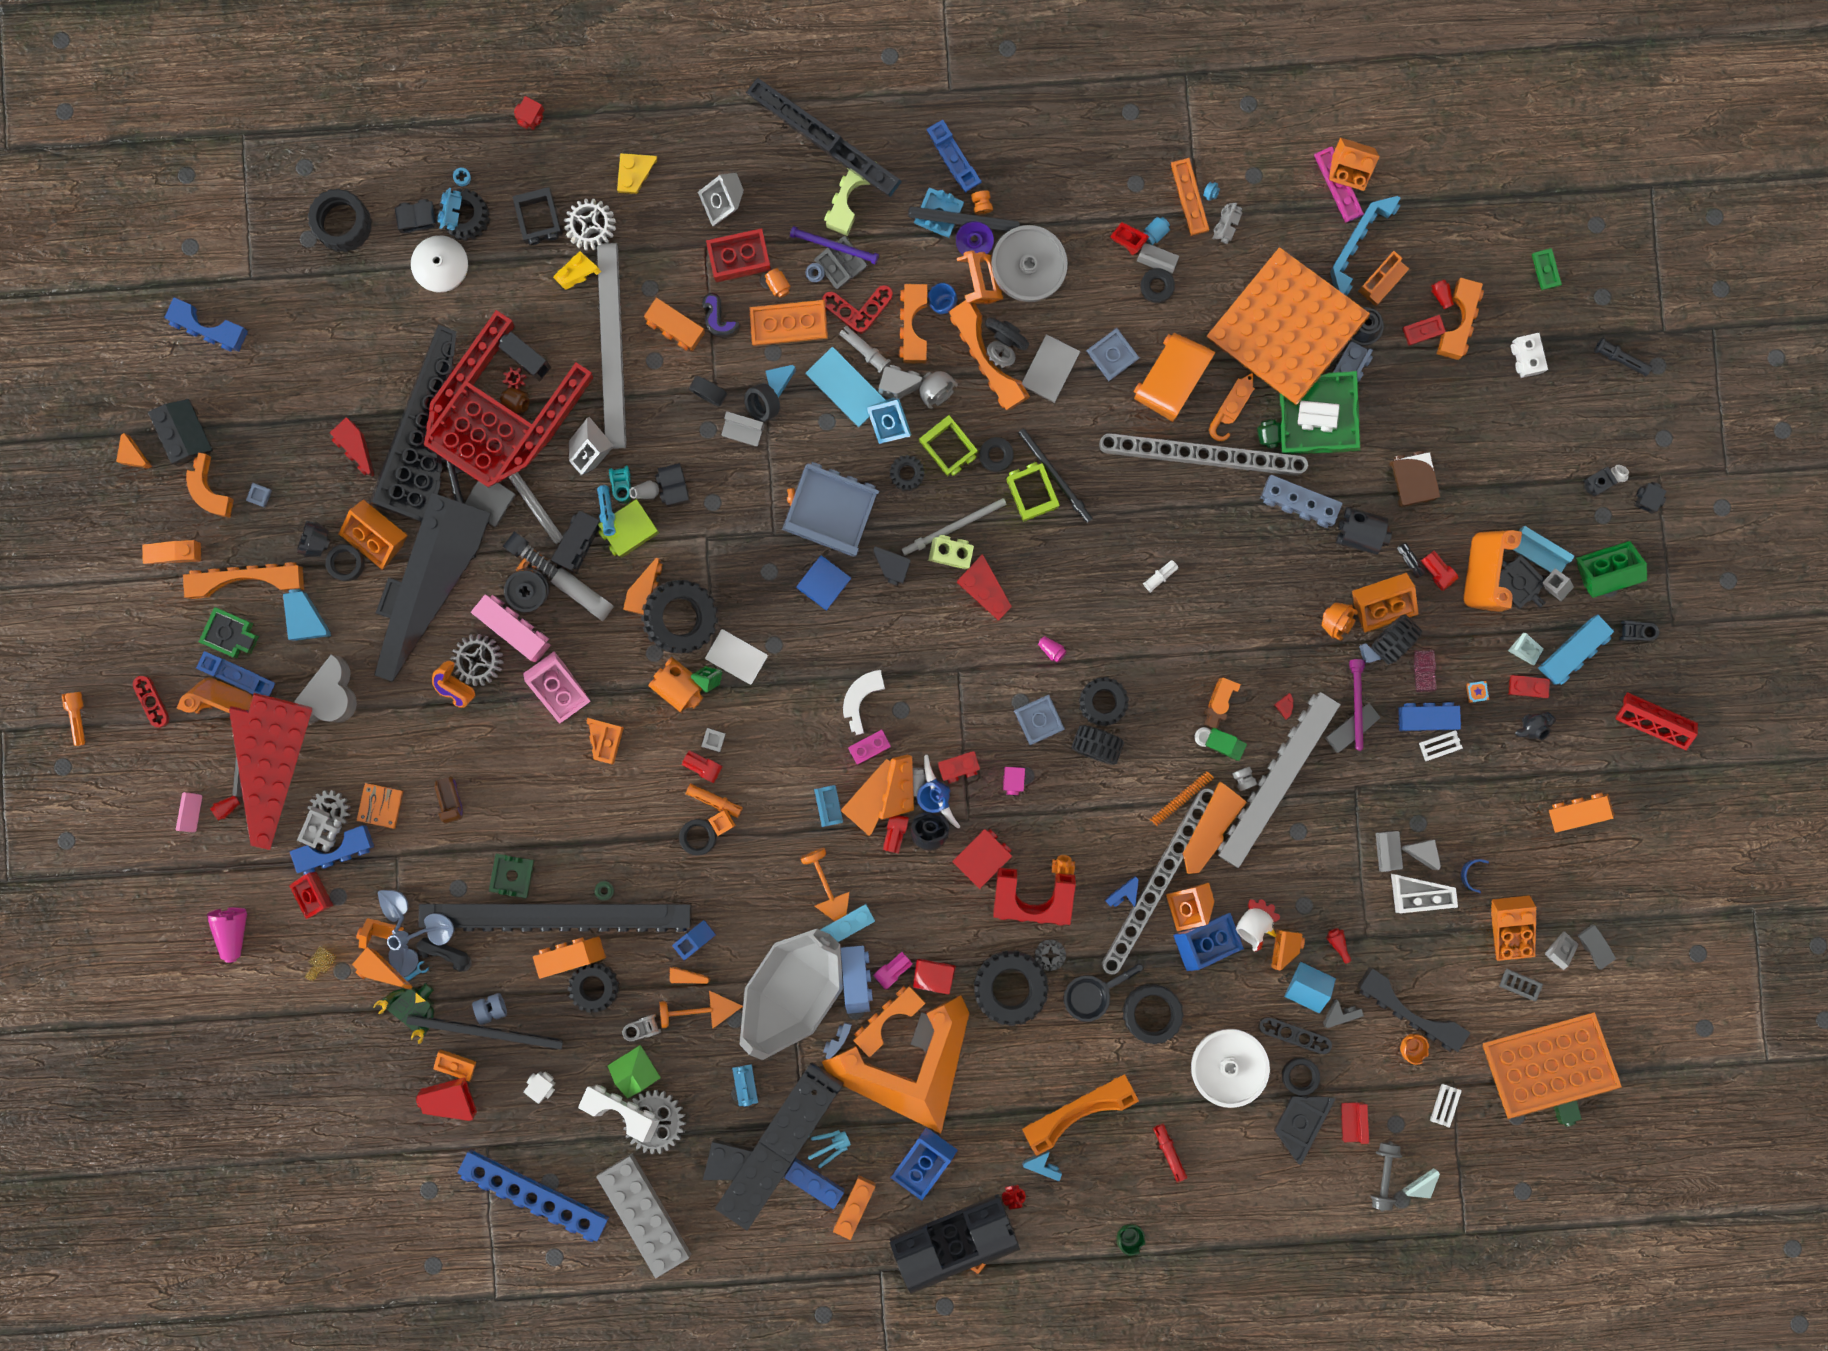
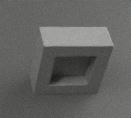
M707 728L702 747L721 752L726 734Z

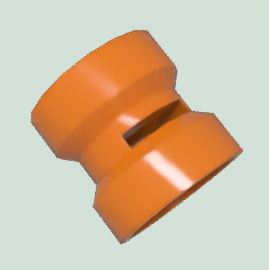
M979 191L971 195L972 201L975 203L974 213L976 215L987 214L993 211L992 204L989 201V191Z

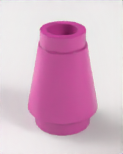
M1046 636L1038 643L1046 655L1057 663L1067 653L1064 646Z

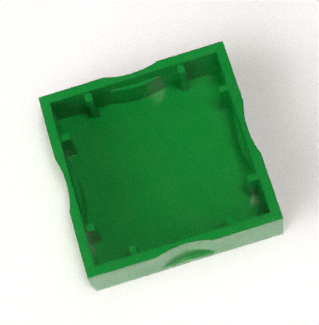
M1357 371L1321 375L1301 399V401L1340 405L1337 430L1333 429V432H1323L1321 428L1316 427L1313 430H1303L1302 426L1298 425L1300 402L1295 405L1280 393L1282 454L1301 455L1361 451Z

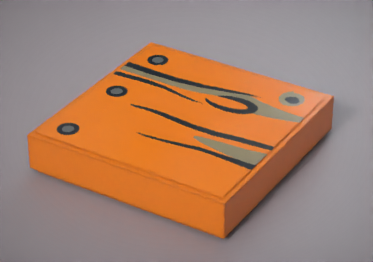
M365 783L357 821L395 829L404 791Z

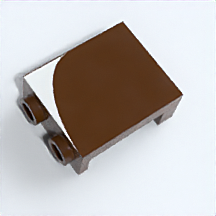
M1424 451L1412 453L1413 456L1407 458L1405 455L1396 456L1389 463L1390 467H1393L1400 497L1398 500L1399 508L1440 498L1430 452L1425 454Z

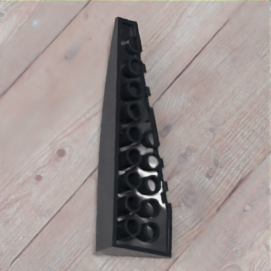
M439 324L414 383L369 501L371 505L420 522L423 520L431 494H438L442 472V457L424 446L430 412L429 407L430 402L452 373L457 333Z
M434 493L431 494L396 598L375 676L392 682L395 680L406 663L408 656L413 652L419 639L426 632L428 625L433 621L448 598L450 591L459 581L461 574L470 564V560L479 550L491 513Z

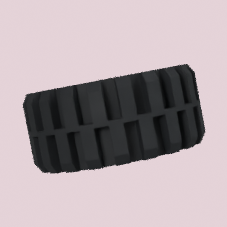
M689 580L665 582L653 589V592L646 598V604H643L642 610H644V614L641 616V621H644V632H647L649 635L648 639L654 642L656 647L666 652L690 653L702 648L703 644H707L711 640L710 636L714 635L716 631L714 626L718 624V618H716L718 610L713 604L715 600L707 594L708 591L705 588H701L700 584L695 582H689ZM674 599L689 601L696 612V622L693 629L684 635L671 633L663 621L665 606Z
M1015 950L995 953L989 959H986L977 971L974 981L977 1003L988 1018L999 1024L1009 1026L1025 1024L1042 1011L1043 1005L1048 998L1049 988L1046 974L1040 964L1026 953ZM1005 970L1020 971L1029 982L1027 998L1016 1006H1007L1000 1003L993 993L995 978Z

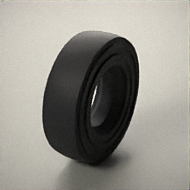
M1155 268L1145 273L1141 280L1140 288L1143 296L1148 301L1162 303L1172 296L1175 282L1168 271ZM1161 279L1165 283V289L1160 293L1152 291L1150 287L1152 280Z
M999 437L990 438L985 441L979 452L982 465L992 472H1001L1007 469L1014 457L1013 448L1010 443ZM998 447L1003 450L1004 457L1001 461L994 462L990 459L989 452L992 448Z

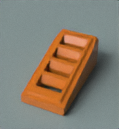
M670 967L671 983L707 984L710 982V977L678 967Z

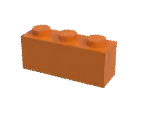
M658 298L654 300L644 315L647 321L646 324L654 330L656 328L663 331L662 335L669 340L675 339L678 341L677 345L686 351L688 348L694 351L706 333L702 327Z
M858 1175L834 1226V1233L851 1240L876 1187L875 1182Z

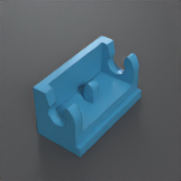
M836 785L814 789L822 827L843 823Z

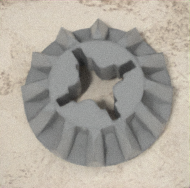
M994 341L987 347L986 355L990 357L989 361L995 363V366L1000 365L1001 368L1005 366L1009 368L1015 362V353L1012 348L1000 341Z

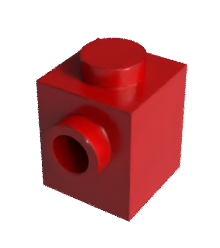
M525 96L521 104L519 103L514 110V116L518 121L517 124L525 129L530 127L534 130L536 125L539 126L542 122L544 108L542 104Z

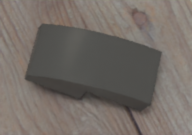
M1592 924L1578 934L1584 949L1590 953L1597 968L1601 970L1616 960L1611 948L1595 925Z

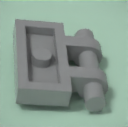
M312 806L297 841L313 848L318 843L323 844L322 850L329 852L330 848L335 844L336 834L342 828V818L335 817L333 822L328 821L329 813ZM324 829L329 831L327 836L322 834Z

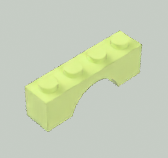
M850 170L847 176L842 177L839 185L841 190L839 194L835 193L832 200L834 206L831 211L828 210L824 221H827V228L848 236L855 220V214L847 205L848 196L856 187L870 185L868 181L861 179Z

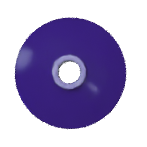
M973 221L966 223L957 232L956 246L963 256V253L967 251H975V253L985 252L988 254L993 247V233L982 222ZM975 235L978 238L976 241H972L971 237Z

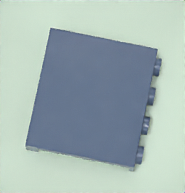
M811 462V464L805 465L782 530L854 557L857 555L858 544L875 497L879 491L872 484L865 483L863 485L857 483L858 479L847 476V478L839 476L840 472L832 469L826 471L821 469L822 466L820 464Z

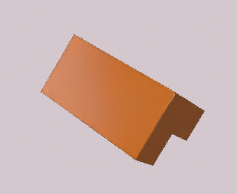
M1395 251L1388 256L1359 289V292L1375 306L1381 302L1409 270L1401 262L1403 258Z

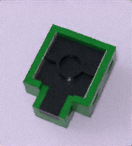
M214 607L199 639V643L233 658H238L241 650L246 653H252L259 636L250 633L253 623Z

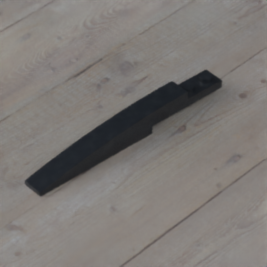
M759 78L747 90L746 93L771 113L887 196L891 197L902 183L899 178L843 140L840 135Z

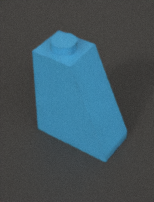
M300 589L289 590V593L283 594L288 640L297 641L331 636V632L307 593L301 592Z

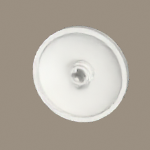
M1222 1029L1209 1034L1198 1044L1192 1057L1191 1073L1197 1089L1208 1101L1218 1106L1234 1108L1252 1102L1262 1093L1268 1082L1270 1066L1266 1051L1256 1038L1238 1029Z

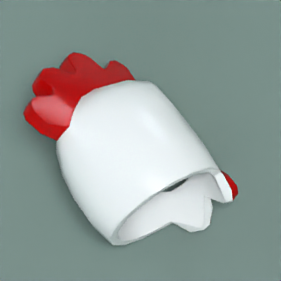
M1251 899L1248 902L1249 910L1241 917L1236 931L1245 941L1252 945V950L1257 952L1262 949L1264 933L1276 937L1273 927L1274 923L1280 919V915L1274 913L1275 906L1273 904L1266 906V902L1262 899L1258 900L1257 903Z

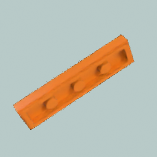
M1190 158L1171 162L1172 172L1190 236L1208 232L1209 226Z

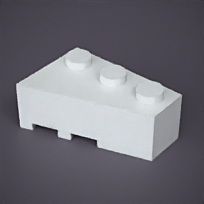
M1391 874L1396 913L1458 907L1456 888Z

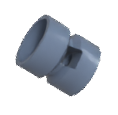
M500 993L488 996L487 1000L482 998L472 1003L475 1017L480 1025L492 1022V1018L497 1020L507 1016L506 1005Z

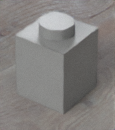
M1554 569L1543 581L1546 591L1560 601L1574 588L1571 580L1557 569Z

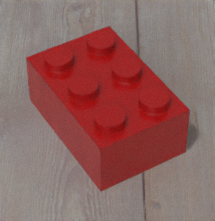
M762 228L706 240L715 282L771 271Z

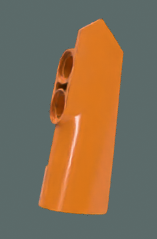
M1219 782L1183 852L1188 874L1199 873L1223 842V833L1247 803L1222 782Z

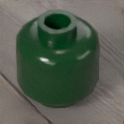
M1275 419L1260 422L1261 425L1257 427L1260 444L1267 445V448L1279 446L1278 443L1281 442V423L1276 422Z

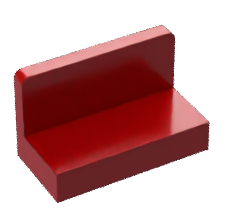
M1365 1102L1341 1103L1343 1142L1369 1144L1367 1104Z

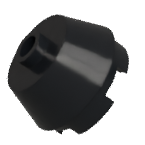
M306 521L297 547V553L304 555L303 557H321L323 549L327 550L330 539H327L329 530L317 521Z

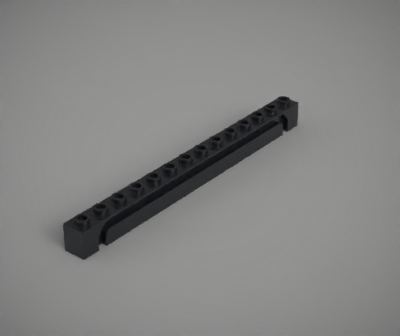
M419 904V928L424 929L426 928L424 919L433 913H439L449 918L454 926V931L455 928H463V931H475V928H482V931H494V928H501V931H513V928H521V931H532V928H540V931H552V928H559V931L567 932L571 931V928H579L580 932H588L590 928H598L599 932H608L610 928H617L618 932H628L629 928H637V932H647L648 928H656V932H667V928H675V932H687V928L692 927V904Z

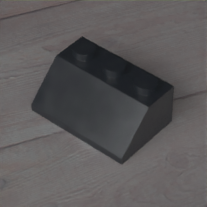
M189 399L166 403L148 412L171 464L179 467L194 460L198 453L207 454L213 451Z

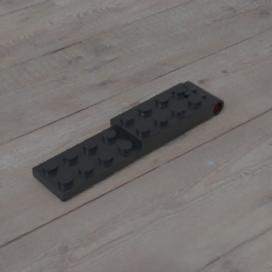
M811 1062L715 1207V1210L748 1231L844 1083ZM813 1091H816L817 1094H816V1095H812V1092H813Z

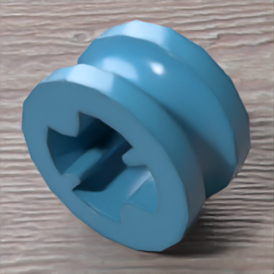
M458 168L453 173V179L457 185L466 186L470 183L471 176L467 169ZM460 173H463L464 175L467 174V177L464 178V181H460V179L457 180V177L460 176Z

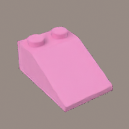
M552 652L523 673L527 685L559 724L591 702L555 652Z

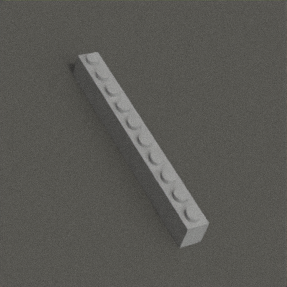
M1321 692L1317 693V695L1313 694L1308 701L1309 708L1307 711L1303 710L1298 717L1299 724L1297 727L1293 726L1288 733L1289 740L1286 744L1282 743L1278 749L1279 756L1276 760L1273 759L1267 767L1269 772L1266 776L1263 775L1257 783L1259 788L1256 793L1252 792L1247 799L1249 802L1246 809L1242 808L1237 815V818H1239L1236 825L1232 824L1227 831L1228 838L1217 849L1219 851L1217 856L1236 868L1240 867L1340 706L1339 703Z

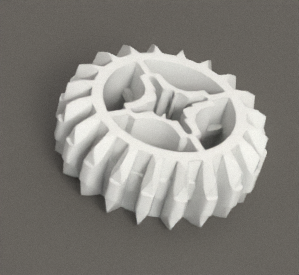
M585 199V204L583 205L578 201L579 207L576 208L572 205L573 213L567 211V215L570 218L564 219L565 223L568 224L564 226V229L569 231L566 235L568 238H571L573 244L577 242L578 248H581L584 244L585 250L589 249V245H591L592 250H596L595 245H601L603 241L609 243L607 236L613 238V234L610 231L616 230L615 226L612 225L616 223V220L612 218L614 214L612 211H609L607 205L603 207L602 201L598 202L597 205L595 199L591 200V204H589L588 199ZM591 211V213L588 216L581 215L585 212ZM599 213L604 216V228L597 223ZM576 221L583 226L581 236L576 233ZM592 221L594 226L588 228L586 223ZM593 233L599 234L594 238H589V236Z

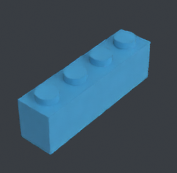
M1599 615L1593 616L1541 664L1538 669L1550 679L1553 685L1559 683L1562 685L1570 678L1569 674L1573 670L1577 671L1584 665L1583 660L1587 657L1591 658L1598 652L1596 648L1599 645H1605L1611 640L1610 635L1614 631Z

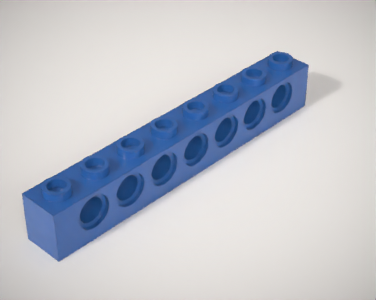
M473 1150L467 1152L457 1173L461 1175V1179L467 1182L474 1181L479 1184L478 1187L486 1191L490 1189L496 1192L495 1195L502 1199L509 1198L513 1200L514 1205L521 1208L525 1206L531 1209L530 1212L536 1216L543 1215L548 1218L549 1222L555 1225L560 1223L566 1226L565 1229L571 1233L578 1232L583 1235L585 1240L590 1242H597L610 1218ZM477 1167H482L485 1170L484 1176L477 1174ZM495 1175L502 1178L503 1182L501 1185L494 1182ZM512 1184H517L520 1187L519 1193H514L511 1190ZM533 1192L537 1195L536 1202L529 1199V1193ZM547 1201H552L554 1203V1210L547 1209ZM570 1210L572 1218H565L563 1211ZM582 1218L588 1219L590 1226L583 1227L580 1220Z

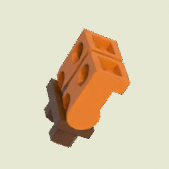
M1223 677L1218 678L1208 708H1205L1204 714L1207 715L1204 725L1217 729L1220 720H1226L1227 714L1224 713L1229 709L1228 701L1231 693L1238 692L1241 684Z

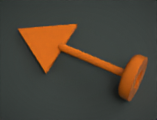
M820 848L802 856L800 860L805 865L814 862L829 897V900L817 904L815 907L833 921H837L847 915L850 891L833 897L818 860L826 856L825 848Z
M710 990L709 1008L668 1012L667 1003L661 1001L659 1002L661 1027L667 1028L669 1026L670 1016L711 1012L713 1029L743 1006Z

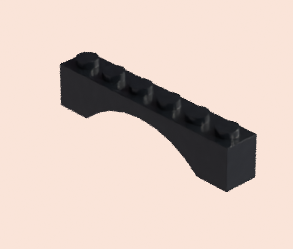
M1369 967L1356 986L1361 989L1360 994L1368 999L1372 996L1377 1000V1005L1385 1010L1387 1007L1393 1010L1392 1015L1400 1020L1403 1018L1410 1021L1409 1026L1417 1031L1422 1029L1426 1032L1425 1036L1434 1042L1436 1039L1442 1042L1441 1047L1449 1052L1452 1050L1459 1052L1470 1035L1469 1031L1451 1020L1433 1021L1413 1014L1396 997L1389 979L1373 968Z

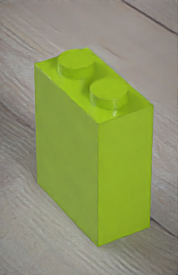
M637 499L615 513L614 527L616 532L614 535H604L602 522L598 524L601 528L598 530L599 534L604 540L608 539L611 544L609 549L614 556L618 555L620 558L659 534Z

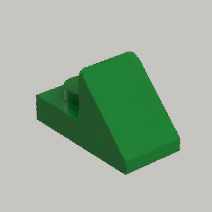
M1212 728L1205 746L1236 761H1240L1247 745L1238 740L1237 737Z

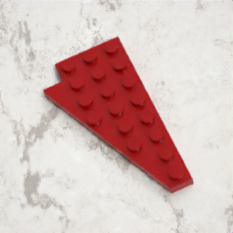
M254 693L249 710L230 706L229 713L250 845L270 850L312 713V707Z

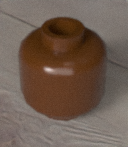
M515 387L508 388L500 396L501 404L517 415L525 412L530 404L527 393Z

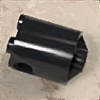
M1346 507L1345 519H1341L1338 530H1341V533H1338L1336 544L1375 555L1380 552L1382 546L1389 545L1392 531L1388 525V518Z

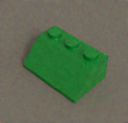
M1631 541L1576 558L1584 587L1592 598L1647 581V563Z

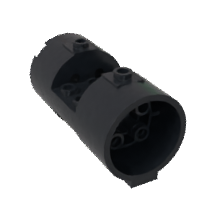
M999 1194L889 1238L895 1260L910 1294L945 1281L950 1276L982 1263L987 1264L1020 1250L1019 1243Z

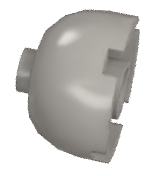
M943 371L929 372L922 378L923 382L919 389L920 397L925 405L932 409L931 405L936 404L939 406L954 393L952 388L954 386L957 388L958 383L952 376Z

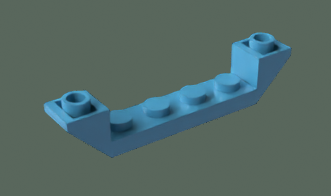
M1395 196L1372 202L1368 206L1330 271L1333 285L1344 295L1347 296L1353 287L1350 285L1353 279L1342 273L1349 264L1346 261L1348 256L1354 255L1358 248V245H1356L1358 239L1362 240L1368 231L1366 229L1368 222L1372 224L1377 213L1387 219L1391 214H1396L1400 207L1397 204L1400 197Z

